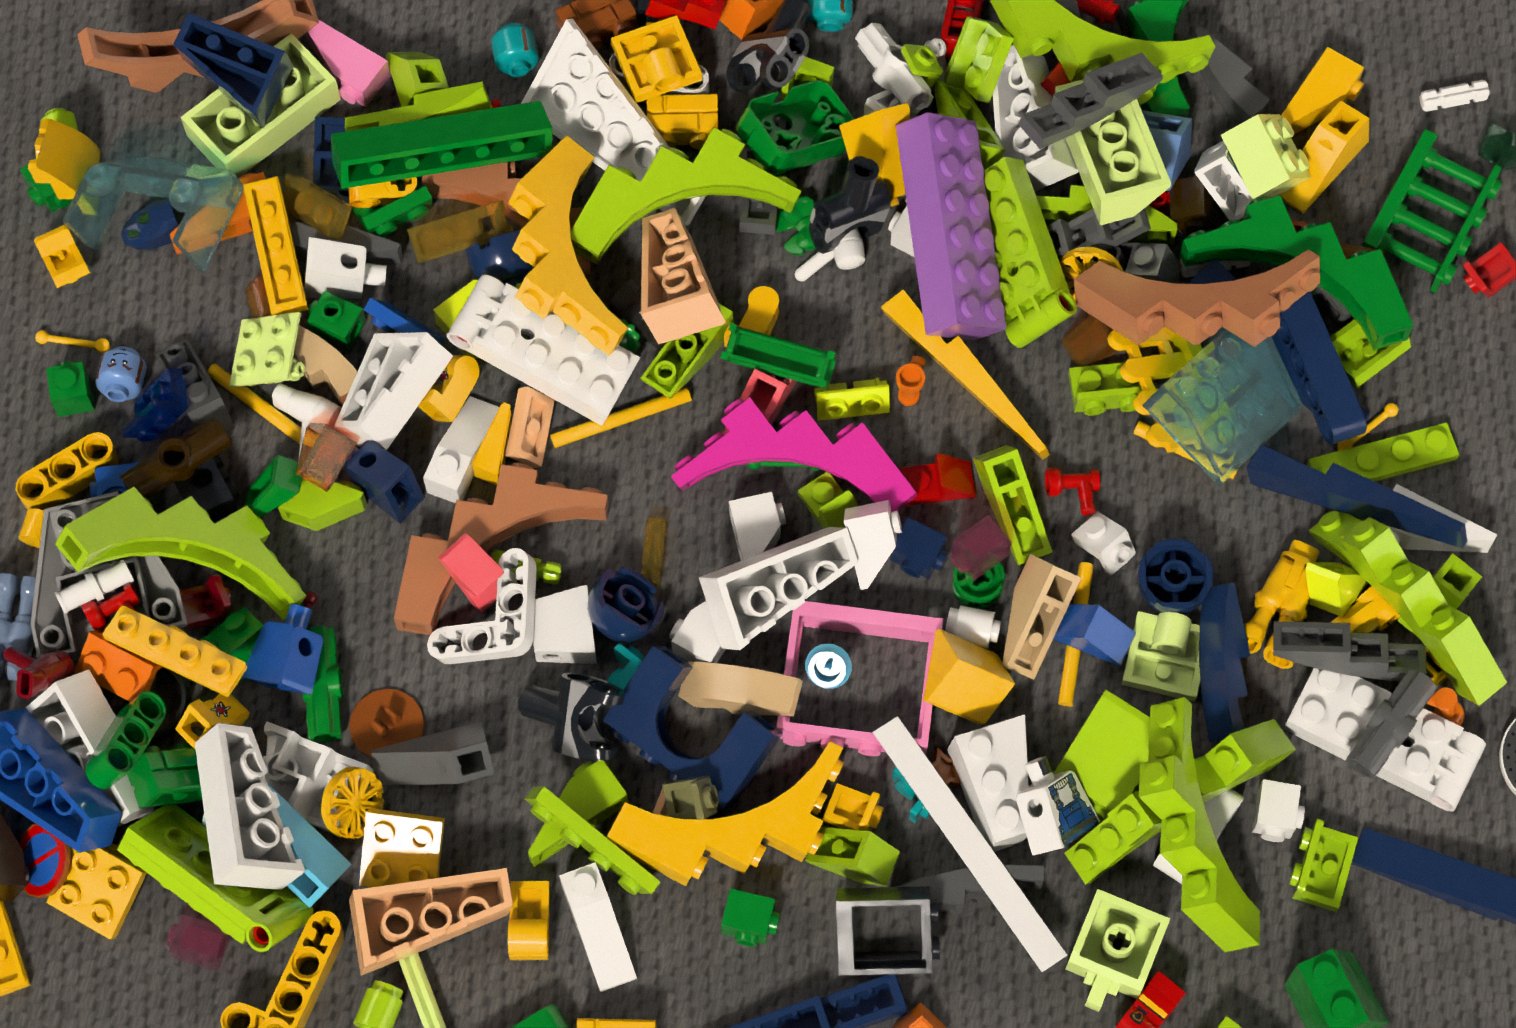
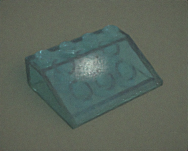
M1226 329L1164 383L1142 405L1218 486L1244 464L1259 449L1261 444L1264 445L1304 407L1272 337H1267L1254 347Z

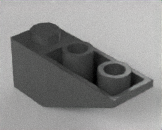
M1124 242L1106 251L1119 261L1123 272L1149 280L1177 284L1182 265L1167 244ZM1093 256L1091 260L1097 262L1098 258Z
M188 338L179 343L172 344L165 350L155 354L194 429L212 417H215L220 422L226 433L235 429L220 394Z
M481 721L371 750L377 776L382 785L460 784L495 774Z

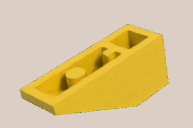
M1327 47L1282 113L1281 118L1284 117L1288 120L1294 134L1324 119L1340 101L1346 103L1350 99L1354 102L1364 86V83L1360 81L1364 67Z

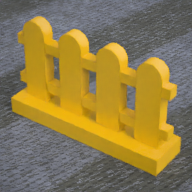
M1165 326L1157 334L1149 337L1140 345L1135 344L1115 330L1110 332L1107 337L1109 345L1117 351L1126 350L1129 359L1120 368L1121 376L1127 382H1139L1142 389L1133 400L1135 410L1142 415L1152 414L1155 424L1146 432V439L1150 445L1157 448L1165 447L1167 453L1175 452L1179 448V444L1196 442L1198 448L1206 447L1207 452L1221 449L1237 434L1201 344L1195 346ZM1153 346L1158 347L1159 355L1145 357L1142 356L1139 349ZM1164 378L1171 379L1172 387L1155 389L1152 381ZM1183 410L1186 419L1168 421L1165 412Z

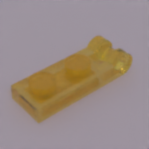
M286 173L283 182L286 185L283 194L286 211L327 237L341 240L352 206L306 178L293 173Z
M495 201L407 229L418 264L465 250L477 243L479 245L489 242L490 238L512 232V226L507 224L503 213L506 210L504 201ZM490 216L494 229L484 231L480 218Z

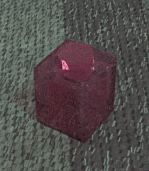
M987 515L953 539L952 555L950 557L955 567L962 574L967 572L974 581L1009 556L1011 542L992 518Z
M182 914L179 923L173 924L169 931L167 946L170 947L169 952L174 959L218 972L231 936L222 932L214 923Z

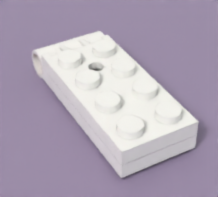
M482 275L447 333L448 340L456 347L467 350L602 426L640 357L619 345L608 356L601 349L593 346L587 338L572 326L564 323L554 312L551 311L545 319H542L534 311L527 309L515 297L519 289L508 283L504 285L492 276ZM521 334H526L531 339L526 340L521 336Z
M1314 668L1287 720L1284 730L1346 760L1368 729L1366 725L1384 699L1388 700L1393 693L1357 676ZM1423 708L1416 718L1418 720L1405 739L1409 741L1411 747H1404L1403 745L1398 749L1395 747L1389 759L1376 776L1445 811L1452 812L1455 811L1486 747V743L1477 735L1463 731V727Z

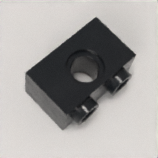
M219 454L197 467L190 479L184 482H174L182 499L185 500L192 496L198 505L207 511L212 522L238 511L234 499L239 497V493L231 477L223 479L218 469L224 466ZM175 456L168 464H180L184 456ZM208 477L212 479L205 487L195 486L201 478Z

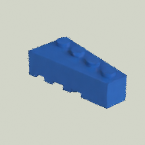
M26 708L0 712V800L79 853L111 846L122 814L121 810L100 788L92 785L85 771Z

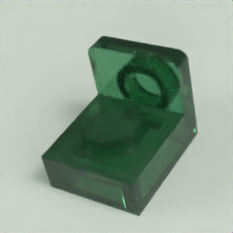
M1496 124L1488 125L1478 151V156L1493 165L1501 166L1502 170L1516 169V131L1508 132Z

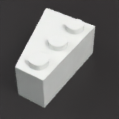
M427 332L374 334L334 428L358 448H361L366 442L372 441L387 450L453 355Z

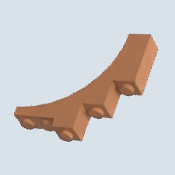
M262 0L242 11L211 21L271 46H275L290 33L299 39L319 23L313 0ZM86 27L77 34L85 65L128 76L131 87L156 93L184 72L203 77L181 57L173 45L180 29L163 32L123 33Z
M516 161L422 176V185L427 187L432 198L455 199L478 204L506 216L522 228L530 221L508 204L517 183L522 179L517 178ZM570 208V231L583 208ZM575 253L583 274L591 275V261Z
M1308 249L1291 261L1264 273L1234 281L1209 284H1175L1149 280L1122 272L1102 261H1098L1074 279L1077 307L1137 345L1157 334L1165 326L1195 346L1199 345L1209 336L1215 335L1223 327L1255 347L1267 337H1271L1280 328V313L1289 309L1295 301L1307 292L1313 291L1320 283V257Z
M513 463L511 466L501 464L493 505H488V502L478 498H468L467 501L456 500L448 541L439 535L430 533L422 534V537L411 535L394 615L397 630L431 635L436 630L441 611L457 584L438 557L463 534H468L487 553L494 546L517 533L549 522L573 519L607 521L609 511L608 495L590 487L575 490L568 489L565 485L557 482H546L545 485H542L539 481L538 470L533 469L530 465L524 463Z

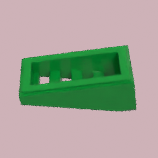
M281 455L275 456L247 490L244 507L248 505L256 516L261 517L292 499L300 492L303 465Z

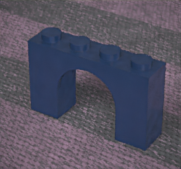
M664 645L653 646L624 688V704L612 706L603 721L612 727L610 733L624 743L631 741L641 748L639 754L648 762L657 766L661 763L671 771L669 776L674 781L710 775L711 783L716 787L719 796L717 810L719 808L723 810L731 808L737 802L783 733L754 711L743 712L722 745L711 755L700 758L681 751L673 743L667 731L666 713L671 699L693 667Z

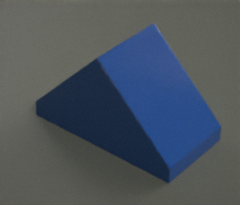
M1069 604L1053 639L1121 667L1136 632L1100 605Z

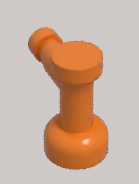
M912 356L911 362L901 366L896 373V384L899 388L898 399L905 406L915 405L919 400V391L925 383L923 368L926 360L923 357Z
M1448 687L1441 688L1437 692L1435 691L1427 705L1435 707L1434 714L1460 726L1464 721L1465 713L1463 706L1458 702L1456 692Z

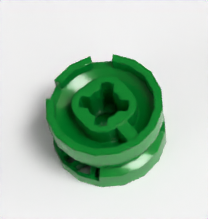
M973 552L962 557L955 566L952 580L953 594L959 603L976 609H986L994 605L1002 595L1005 581L1002 564L998 559L995 560L989 556V553ZM978 603L981 604V606L976 607L975 604Z

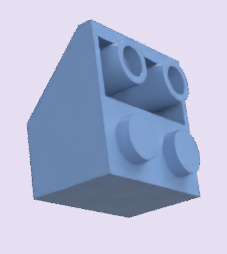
M1141 110L1170 178L1171 187L1167 189L1170 191L1191 156L1192 118Z

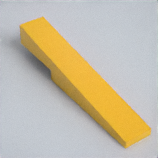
M904 289L881 306L884 314L1034 453L1042 460L1050 455L1043 442L959 336L946 344L941 336L926 335L923 313Z

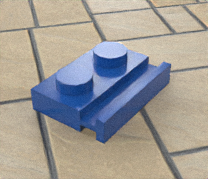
M370 297L363 309L374 316L371 322L384 331L390 332L393 328L399 333L427 332L441 345L446 339L387 301L384 302L383 300Z

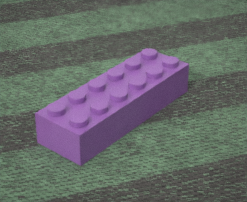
M927 112L896 125L926 335L947 338L959 336L961 339L977 340L1006 330L1005 309L1002 303L999 271L997 269L994 237L991 229L989 202L986 195L984 168L981 161L976 121Z

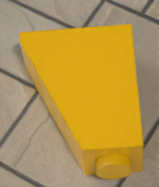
M908 103L881 109L839 125L849 161L854 157L862 156L872 159L877 163L879 167L877 179L882 180L890 192V207L899 205L898 197L906 195L896 125L910 120Z

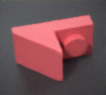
M465 533L442 553L438 559L473 607L483 613L496 601L497 579L503 575L504 571Z

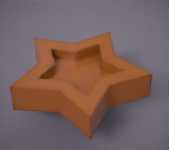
M939 748L934 750L932 765L946 785L960 787L961 782L955 766H953L952 758H948Z

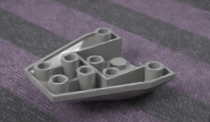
M118 491L44 509L30 624L37 657L59 650L67 653L72 661L79 660L88 634L94 631L86 618L81 606L65 614L54 592L85 579L84 575L92 572V574L98 573L119 563L123 559L134 579L133 582L129 583L132 584L141 603L134 606L136 611L167 626L173 625L181 629L188 625L180 589L159 556L124 557L102 562L78 573L55 545L66 524L120 495ZM123 586L104 594V599L97 603L99 604L124 590ZM117 611L106 617V626L109 625Z

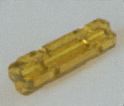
M649 517L646 520L645 532L647 536L644 538L643 569H641V574L653 583L657 589L660 586L661 571L659 570L662 569L665 543L663 537L666 534V521L659 517Z

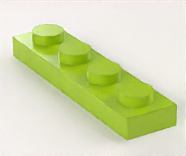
M1446 422L1308 459L1307 466L1326 474L1331 465L1335 463L1375 482L1457 460L1459 452Z
M533 787L524 798L533 806L530 811L534 816L546 824L552 821L562 830L559 835L567 843L576 848L580 845L591 853L589 860L592 863L596 862L597 867L605 872L609 869L620 877L617 881L618 884L633 895H637L638 892L640 894H652L660 884L657 878L546 787Z

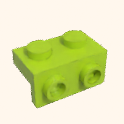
M1355 319L1330 336L1349 382L1356 388L1411 348L1410 338H1408V340L1373 350L1361 326Z
M1316 819L1311 829L1305 827L1301 837L1299 849L1304 850L1305 853L1302 864L1295 862L1290 876L1289 885L1295 886L1292 899L1337 912L1340 907L1358 837L1323 827L1324 820Z

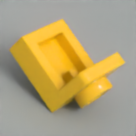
M62 225L34 239L57 288L74 283L79 278L90 273L66 225Z
M837 783L823 816V822L842 829L868 831L869 827L876 829L884 807L879 806L880 794L873 791L870 796Z

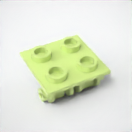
M300 312L243 319L241 321L230 387H251L256 384L281 383L287 380L298 381L304 376V364L293 358L301 317Z

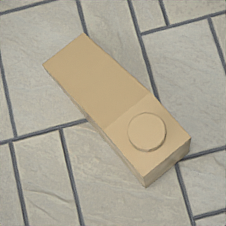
M1032 554L1029 555L1014 588L1002 663L1003 667L1035 679L1081 577Z

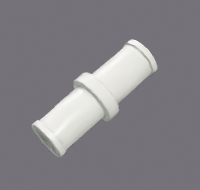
M123 559L119 563L98 573L92 574V572L84 575L85 579L54 593L66 614L68 611L96 599L98 602L104 599V594L129 582H133L134 579Z

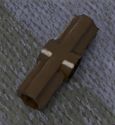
M212 417L179 439L170 438L159 445L157 453L119 477L127 490L135 487L143 497L148 499L173 482H184L190 479L197 467L233 444L220 422L215 417ZM184 456L180 464H168L173 457Z

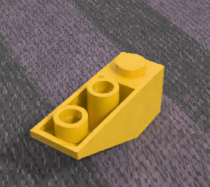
M1340 101L1320 122L1302 150L1310 164V168L1307 170L1311 178L1280 194L1283 202L1303 214L1369 142V118L1343 101Z

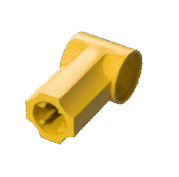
M1371 586L1357 598L1356 604L1351 606L1343 617L1338 616L1330 623H1350V633H1373L1377 629L1379 631L1384 630L1389 626L1387 622L1392 624L1400 615Z

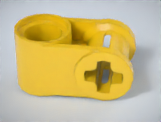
M417 177L400 179L404 182L405 191H398L397 180L349 188V205L356 208L386 206L416 191Z

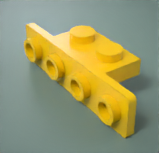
M126 606L119 608L103 632V636L107 641L224 696H229L247 670V665L244 661L220 651L212 643L192 638L176 626H167Z

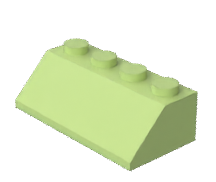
M1084 79L1056 86L1055 93L1082 84ZM1137 99L1101 121L1065 138L1100 226L1136 216L1171 187L1170 178Z

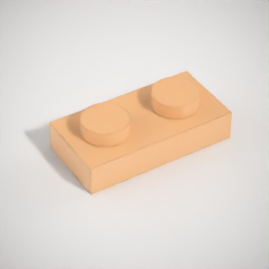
M528 386L518 389L505 456L519 463L530 465L533 469L542 467L555 402L554 399Z

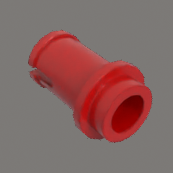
M1076 0L1079 12L1099 19L1102 25L1105 23L1112 24L1120 7L1119 4L1114 3L1115 0Z

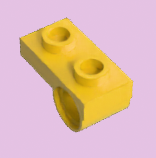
M511 881L510 890L513 907L510 910V919L508 921L509 959L549 960L550 883L549 881Z

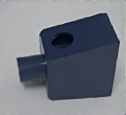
M368 441L361 448L354 444H349L342 450L339 460L346 465L345 468L353 484L359 486L367 498L401 524L425 498L410 466L374 442Z

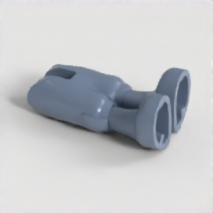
M0 573V678L3 675L6 662L3 656L6 648L14 647L32 657L35 643L30 624L36 577L23 576L21 580L13 574ZM20 594L19 612L16 615L15 621L12 622L11 614L14 599ZM10 662L7 665L8 679L17 681V672L21 668Z

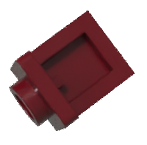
M219 574L210 576L205 585L180 590L188 624L181 628V630L211 625L223 620L231 607L232 598L229 588L223 585Z

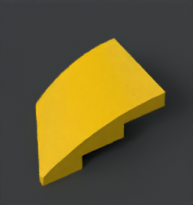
M42 119L39 135L34 144L36 159L29 160L28 169L35 183H50L58 199H73L80 214L94 215L100 149L90 138L78 130L52 119Z

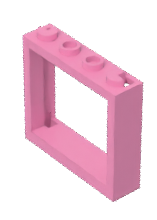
M805 601V603L792 612L784 675L796 677L803 627L928 642L917 739L913 738L926 755L933 705L923 701L935 631L942 629L943 618ZM778 716L776 728L783 733L780 739H783V743L800 747L805 746L806 742L821 744L820 747L825 749L831 741L841 747L858 749L860 754L866 756H879L881 752H886L873 733L790 722L791 716Z

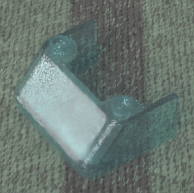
M143 155L101 162L92 166L85 173L62 222L90 250L97 251L125 191L168 198L171 205L177 211L185 212L172 240L173 243L199 271H206L242 195L243 184L232 171L227 169Z

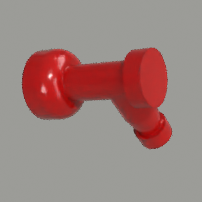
M1056 467L1046 468L1047 497H1056L1062 493L1063 489L1077 488L1081 503V514L1084 516L1093 515L1096 512L1095 504L1093 503V491H1099L1100 489L1099 470L1090 469L1089 473L1062 474L1060 469Z
M131 583L123 586L124 590L99 604L91 600L81 605L86 618L94 630L104 627L106 617L118 611L121 606H126L136 611L134 606L141 603Z

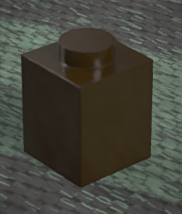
M1197 176L1176 180L1170 190V219L1177 223V228L1182 233L1189 235L1199 230L1217 227L1216 201Z

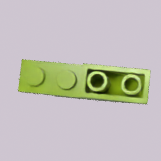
M482 81L415 94L414 105L345 118V130H358L491 109L492 105Z
M1071 185L1068 198L1036 196L1046 226L1059 219L1070 222L1093 209L1085 186ZM1149 205L1145 207L1151 229L1126 242L1173 245L1177 232V223Z

